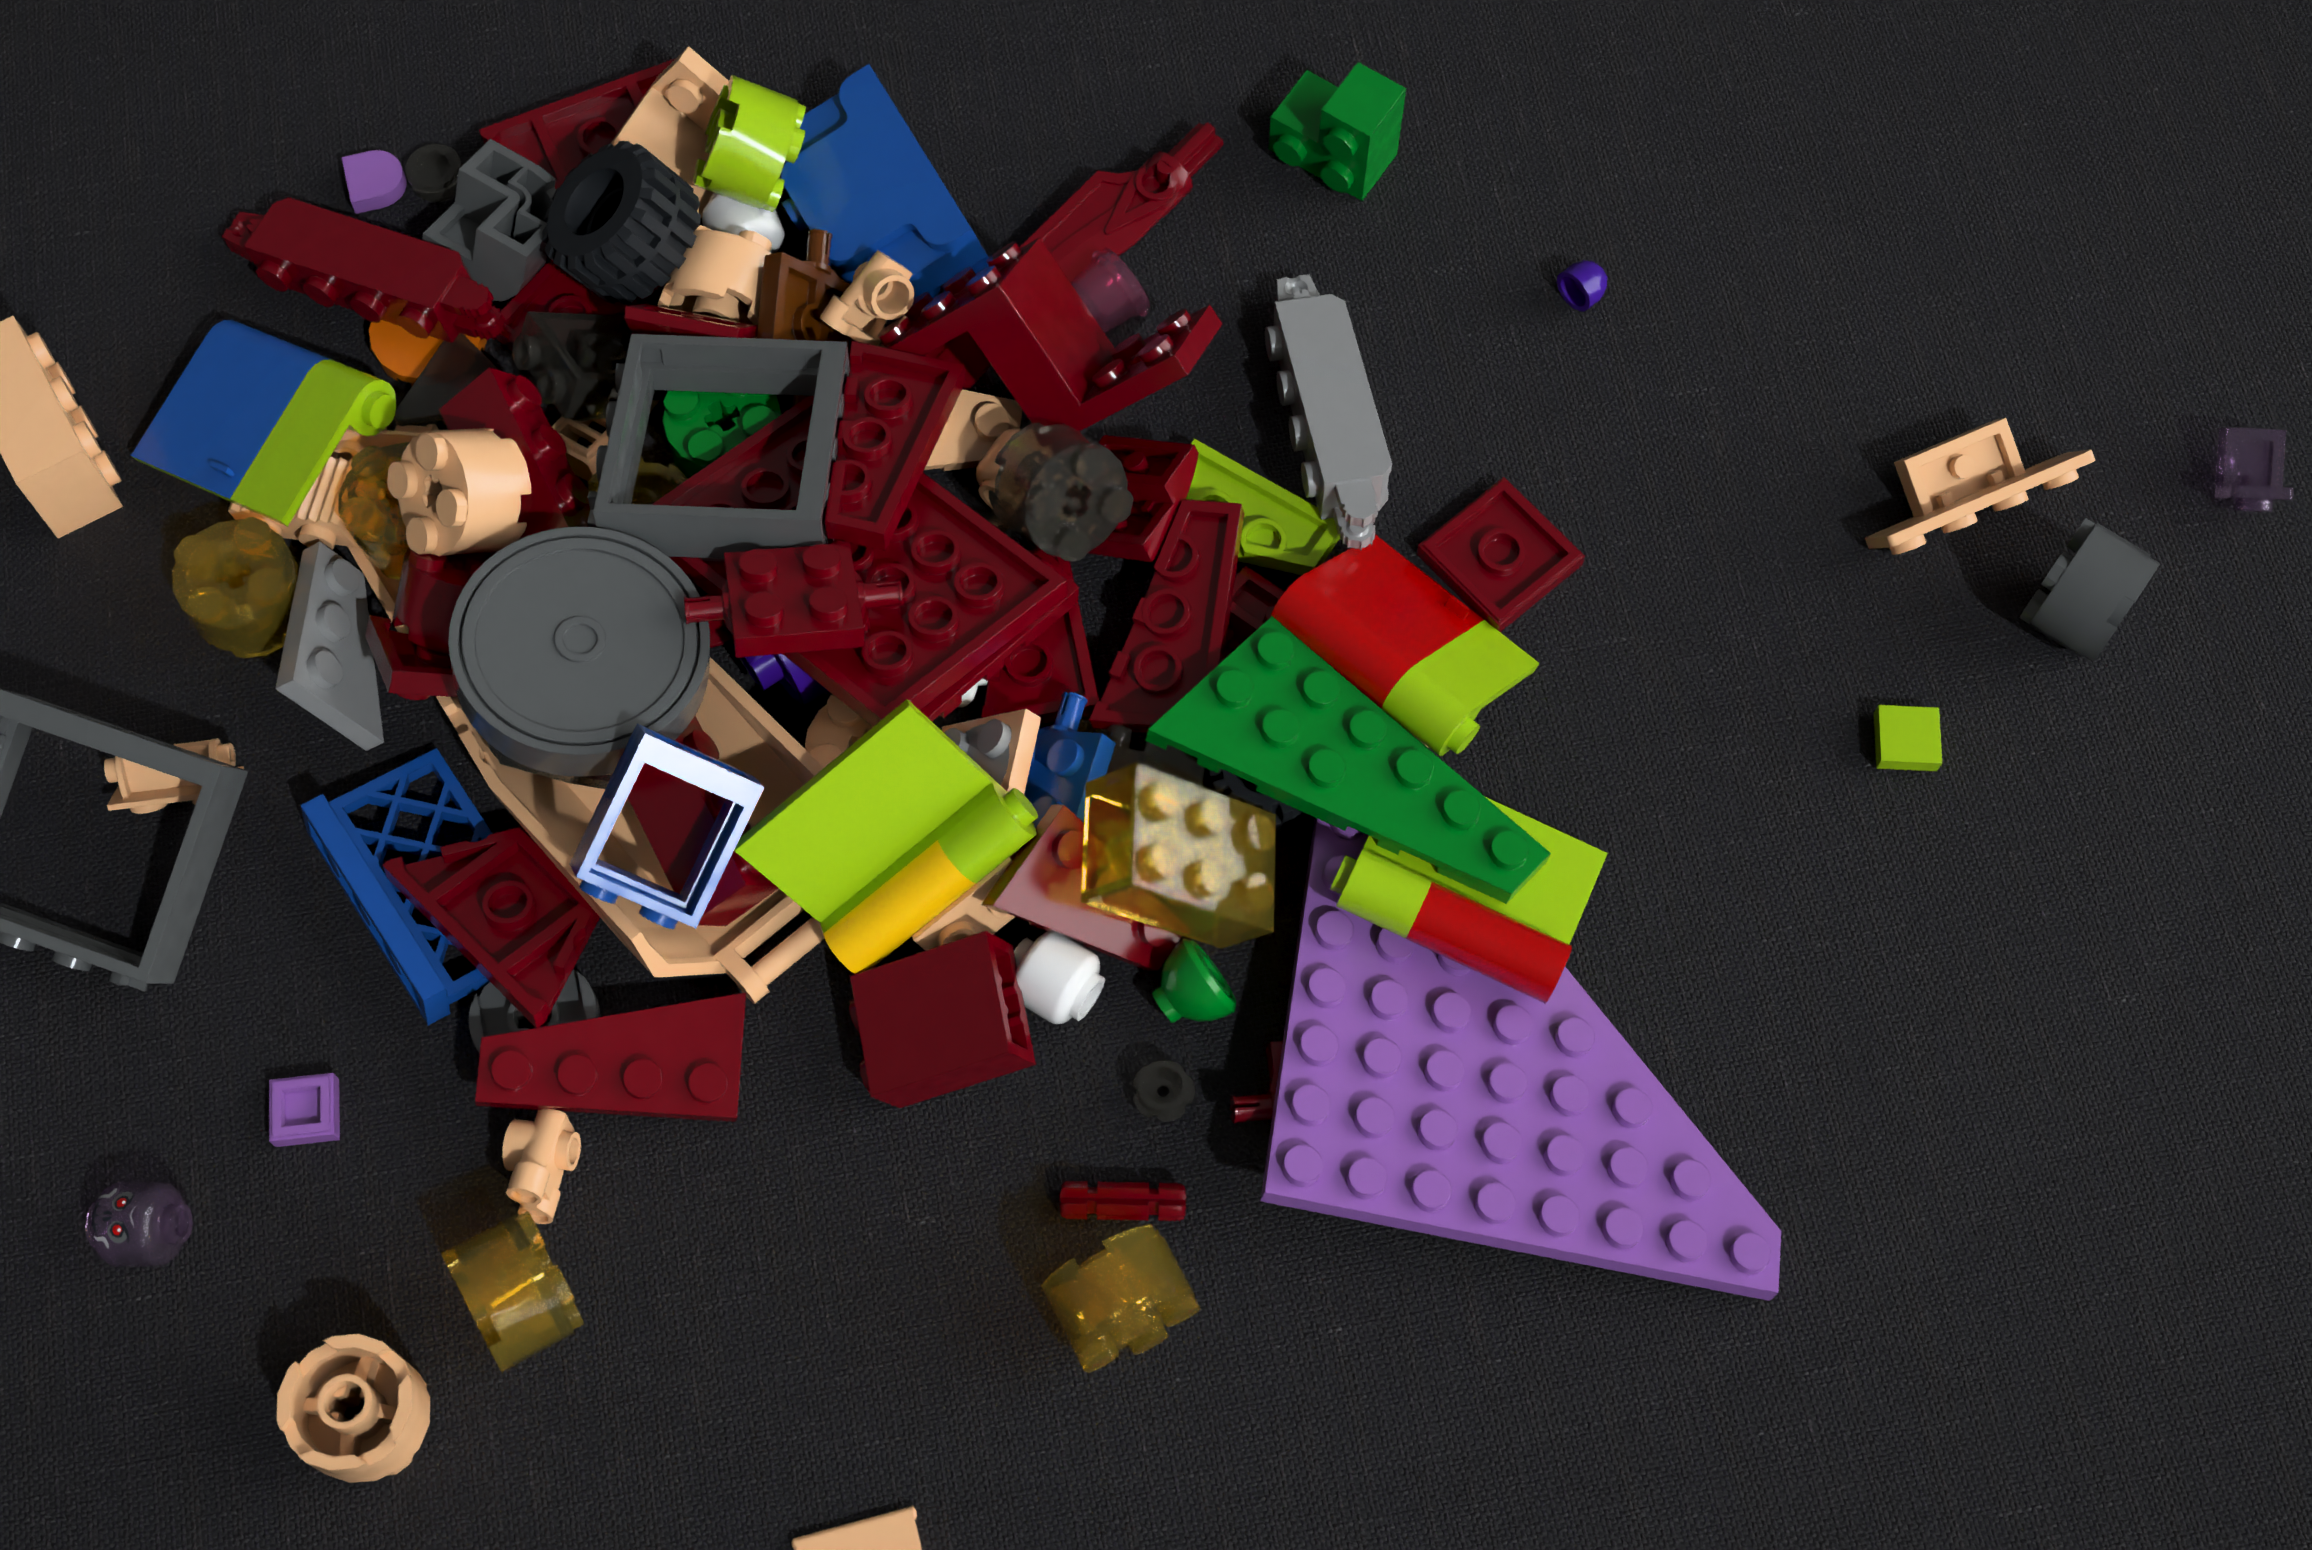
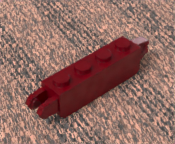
M289 197L273 203L265 215L239 212L233 219L232 225L226 229L222 236L230 250L253 262L257 267L256 274L275 290L285 292L287 289L308 295L320 305L332 307L335 304L353 310L364 319L374 323L384 320L399 325L410 334L423 339L432 336L453 343L458 334L462 333L488 341V339H494L495 336L504 332L503 328L506 319L499 308L496 309L494 305L492 306L493 295L487 286L484 287L482 283L478 285L477 281L472 279L461 255L457 251Z

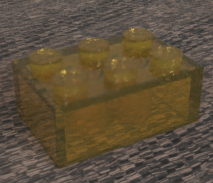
M1134 763L1086 783L1081 903L1221 949L1274 932L1276 814L1139 763Z

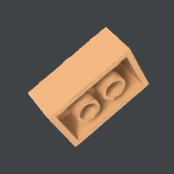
M13 315L0 321V454L16 485L59 539L122 508L123 505L113 488V485L122 480L105 450H101L95 438L99 437L83 407L81 405L78 406L73 396L76 393L65 371L59 362H55L40 334L35 332L27 336Z

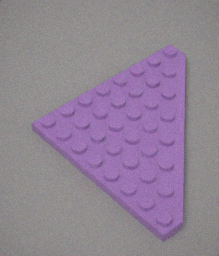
M1314 818L1260 1201L1770 1301L1779 1291L1781 1230L1566 967L1564 968L1552 995L1545 1004L1336 907L1341 894L1330 890L1345 855L1358 860L1369 835L1349 826L1344 831Z

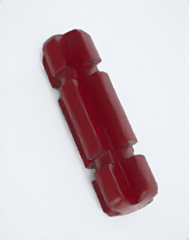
M1065 1181L1060 1188V1213L1066 1219H1087L1088 1214H1097V1219L1149 1220V1215H1158V1221H1180L1184 1219L1186 1214V1189L1181 1183H1159V1188H1149V1182L1098 1181L1097 1187H1088V1181Z

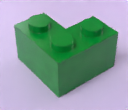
M1357 62L1339 87L1306 70L1270 118L1268 149L1274 152L1284 163L1290 166H1299L1321 178L1331 189L1341 193L1346 192L1363 201L1397 155L1406 88Z

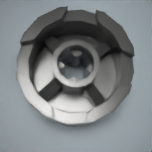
M2085 518L2067 545V548L2077 554L2073 557L2063 552L2041 583L2043 587L2051 591L2048 595L2038 589L2019 618L2080 657L2084 656L2094 662L2117 630L2118 625L2133 603L2136 602L2160 563L2150 557L2151 554L2099 523L2096 524Z

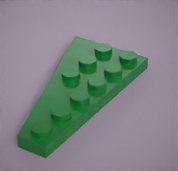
M1273 616L1153 724L1147 732L1146 741L1165 750L1170 745L1198 758L1197 764L1216 773L1220 769L1254 783L1256 791L1344 831L1347 826L1378 839L1377 846L1397 855L1400 850L1435 865L1437 873L1506 904L1546 864L1551 855L1545 847Z

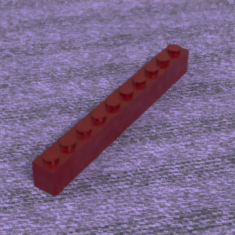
M489 367L439 409L448 430L490 428L494 429L493 432L499 438H511L516 442L526 461L531 482V494L521 495V511L518 522H527V526L519 540L538 532L556 528L588 527L587 522L590 513L588 502L589 490L575 476L565 456L567 451L565 442L558 432L550 426L540 406L542 404L540 392L524 376H516ZM694 716L688 727L675 741L718 760L719 751L716 744L702 730L696 716ZM644 762L628 799L673 891L680 894L724 804L725 798ZM747 822L741 837L751 829L749 822ZM733 851L698 925L727 926L779 888Z

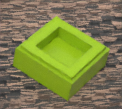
M1878 705L1874 712L1876 769L1938 771L1942 765L1939 708Z

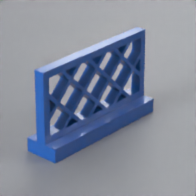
M437 748L330 802L322 794L300 805L309 837L428 1026L451 1014L450 1004L490 982L478 969L469 972L455 981L451 979L442 964L448 945L453 944L437 928L416 924L412 917L415 906L407 898L405 903L402 902L397 894L400 891L387 879L381 869L387 849L420 855L419 861L442 856L440 848L442 846L435 845L443 820L468 825L474 833L471 842L481 841L488 835L493 834ZM432 771L443 786L437 805L405 798L409 784ZM396 790L395 795H390V794H389V793H391V792H393V791ZM450 798L454 802L457 809L448 807ZM367 804L390 808L382 833L356 828L347 814ZM400 811L433 818L425 842L392 836ZM366 844L377 846L374 856ZM427 940L438 942L436 952H434Z

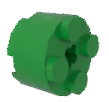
M668 391L663 401L665 406L663 424L678 474L684 481L782 415L776 394Z

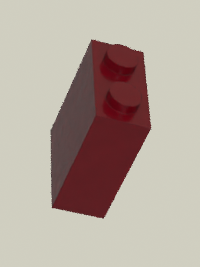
M983 931L850 976L854 997L850 1000L849 1004L850 1016L855 1028L860 1033L864 1058L860 1061V1074L863 1084L872 1098L898 1108H903L1036 1065L1023 995L1016 979L1017 964L1012 944L988 931Z

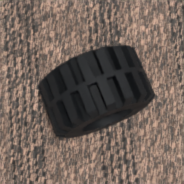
M620 141L615 146L611 143L602 146L596 154L590 153L583 158L580 165L575 169L572 168L566 175L561 187L556 189L552 197V205L547 209L544 221L547 223L542 231L543 242L547 244L545 252L554 261L555 265L608 303L615 304L619 301L622 304L633 303L637 297L644 299L653 293L654 288L659 285L662 287L671 279L670 274L674 268L680 269L686 260L683 256L686 249L693 247L697 237L693 232L700 226L701 214L697 212L700 206L698 196L693 193L694 189L686 181L638 143L633 145L629 141Z

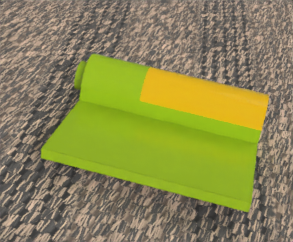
M906 699L740 837L734 851L820 923L826 943L834 955L848 970L858 974L876 966L1035 837L1037 832L1033 821L1038 818V814L1022 792L1016 788L1007 792L915 705Z

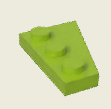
M1196 439L1192 441L1191 444L1195 445L1199 455L1186 500L1242 504L1244 520L1238 555L1239 562L1297 575H1303L1324 563L1340 539L1334 518L1321 520L1318 507Z

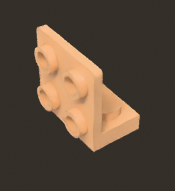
M688 46L655 79L611 144L615 146L620 141H629L633 145L638 143L646 148L694 189L693 193L698 196L700 202L697 212L701 214L702 218L703 210L710 201L713 192L694 185V171L697 159L707 161L709 153L705 152L708 138L705 131L724 85L728 86L729 80Z

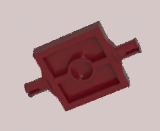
M850 543L725 552L726 581L722 588V595L684 597L686 624L724 620L725 626L733 635L736 658L865 647L863 623L865 608L903 606L900 579L896 581L863 583L862 578L854 570Z

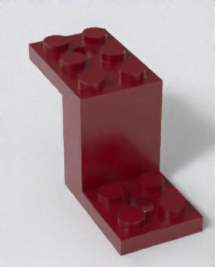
M1039 237L1022 248H1019L1016 242L1007 244L989 257L986 261L989 267L978 273H975L972 267L962 270L942 286L945 292L934 298L928 292L915 297L909 311L903 317L883 329L878 334V337L882 342L879 347L923 356L968 331L1042 439L1049 446H1052L1187 376L1223 323L1210 304L1191 315L1186 309H1182L1162 321L1156 328L1157 333L1146 339H1143L1139 333L1135 334L1114 348Z

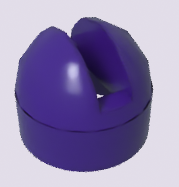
M1582 260L1570 265L1557 276V286L1563 299L1575 310L1583 312L1603 297L1607 288V275L1597 263Z

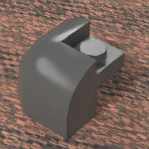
M490 139L459 169L455 203L423 233L422 240L459 252L472 279L477 281L478 285L482 283L484 287H488L494 297L492 301H506L517 295L550 259L545 252L547 244L543 242L542 231L547 225L544 221L546 211L552 205V197L556 191V178L539 165Z

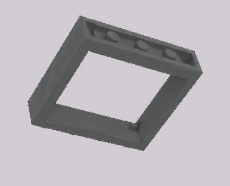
M631 334L625 364L616 363L615 384L618 398L617 401H609L607 405L606 431L609 440L607 446L600 445L597 451L596 474L599 487L598 491H590L588 493L590 506L588 527L625 533L654 546L668 557L724 559L725 552L828 544L829 538L826 535L825 515L833 463L836 462L838 452L837 436L839 423L843 418L846 377H849L850 372L847 342ZM654 390L814 396L797 509L777 510L631 504Z
M0 689V819L32 728L202 786L144 953L1 902L0 943L26 951H34L36 944L55 951L52 961L81 971H90L93 964L111 971L108 979L110 982L116 985L130 986L144 992L147 991L149 983L174 984L248 771L26 694Z

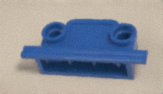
M870 64L847 77L842 83L838 94L804 115L800 129L805 130V136L800 153L794 164L786 162L781 173V179H784V187L790 195V198L783 201L782 205L800 232L808 227L810 230L821 229L828 231L827 233H832L829 266L831 269L835 268L845 282L851 284L856 269L862 263L869 261L877 250L883 252L913 273L909 281L914 288V298L924 292H928L932 298L936 297L942 284L968 267H972L975 273L989 267L986 263L989 256Z

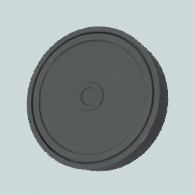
M596 527L556 528L526 536L509 544L485 561L472 575L459 595L452 613L449 627L450 662L456 694L465 715L477 732L492 747L505 756L532 769L563 776L588 777L613 773L637 724L676 740L696 715L708 683L710 664L709 622L686 624L684 597H700L698 591L683 570L660 550L638 538L609 529Z

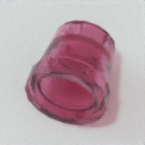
M1107 247L1102 251H1094L1092 262L1070 282L1104 333L1132 317L1136 319L1138 316L1144 317L1148 314L1150 303L1142 286L1120 257Z

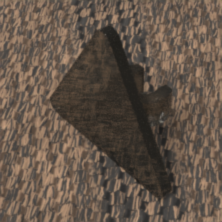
M459 333L453 343L443 341L396 409L394 416L396 424L408 426L443 420L439 409L489 367L499 369L464 334Z

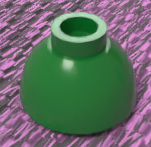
M1183 939L1168 955L1162 968L1161 986L1152 992L1156 1003L1165 1016L1172 1023H1175L1182 1017L1202 1022L1224 1018L1235 1012V996L1225 978L1206 952L1193 940Z

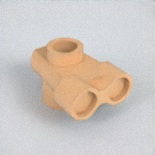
M877 250L869 261L862 263L856 269L852 283L840 298L835 295L832 297L819 318L856 342L879 346L881 340L878 334L886 328L884 325L887 320L902 317L913 304L914 288L909 281L913 273L883 252Z
M540 1109L537 1112L535 1121L514 1119L509 1124L504 1136L502 1149L503 1163L508 1171H513L506 1194L510 1199L520 1203L518 1209L519 1216L536 1224H549L553 1221L561 1195L559 1187L564 1170L573 1171L580 1157V1135L578 1132H574L575 1130L568 1116L562 1111Z

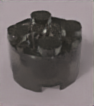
M1039 422L1030 424L1012 435L996 456L994 462L1000 465L995 479V492L989 490V500L996 517L1009 529L1046 554L1060 557L1064 561H1079L1089 551L1102 544L1116 526L1127 519L1131 513L1133 496L1127 490L1128 480L1121 461L1108 448L1070 425L1055 424L1044 426Z

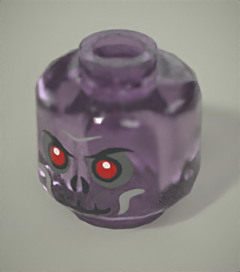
M116 1182L104 1189L99 1198L90 1206L86 1216L85 1231L91 1247L96 1250L103 1261L111 1266H163L178 1255L184 1242L190 1237L193 1217L179 1190L168 1182Z

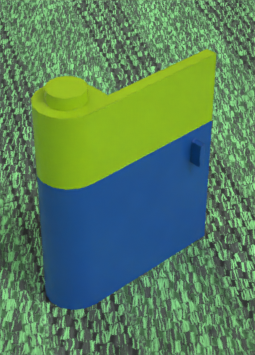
M223 320L214 325L207 333L131 457L138 462L288 527L346 430H352L366 437L375 436L392 422L396 413L395 390L390 383L234 320Z

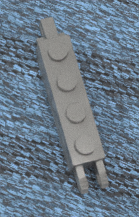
M1310 275L1280 278L1276 282L1273 326L1265 327V344L1269 360L1278 361L1281 371H1277V389L1280 403L1282 406L1290 405L1293 416L1289 417V434L1292 448L1294 451L1303 450L1306 461L1301 464L1304 493L1307 498H1316L1321 520L1334 518L1340 539L1343 540L1342 544H1346L1347 548L1351 547L1361 551L1362 548L1370 544L1372 545L1373 540H1375L1376 531L1373 524L1378 511L1388 500L1389 492L1387 487L1389 473L1392 470V461L1346 302L1333 294L1320 295Z

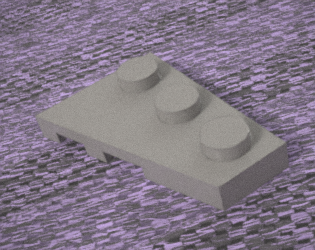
M319 541L302 552L275 689L368 751L384 743L374 656L365 637L369 618L364 574L349 561L343 559Z

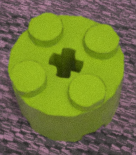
M731 75L728 86L724 85L707 125L705 134L708 135L705 152L709 153L707 161L697 159L693 177L694 185L740 203L773 212L779 203L784 187V179L779 178L784 162L787 161L794 164L802 147L805 130L800 129L805 115L806 106L799 104L798 100Z

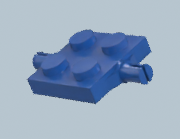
M1063 692L1054 725L1046 726L1038 731L1024 793L1038 814V818L1033 821L1035 828L1052 804L1065 805L1090 828L1116 745L1114 741L1102 733L1077 732L1085 705L1088 702L1084 696L1077 693Z

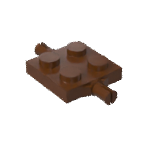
M821 229L809 230L807 232L806 261H801L784 252L765 255L757 338L847 342L850 366L851 344L855 340L835 330L819 318L832 297L835 295L840 298L850 284L843 281L829 266L832 233H827L828 231ZM792 395L791 408L808 396Z

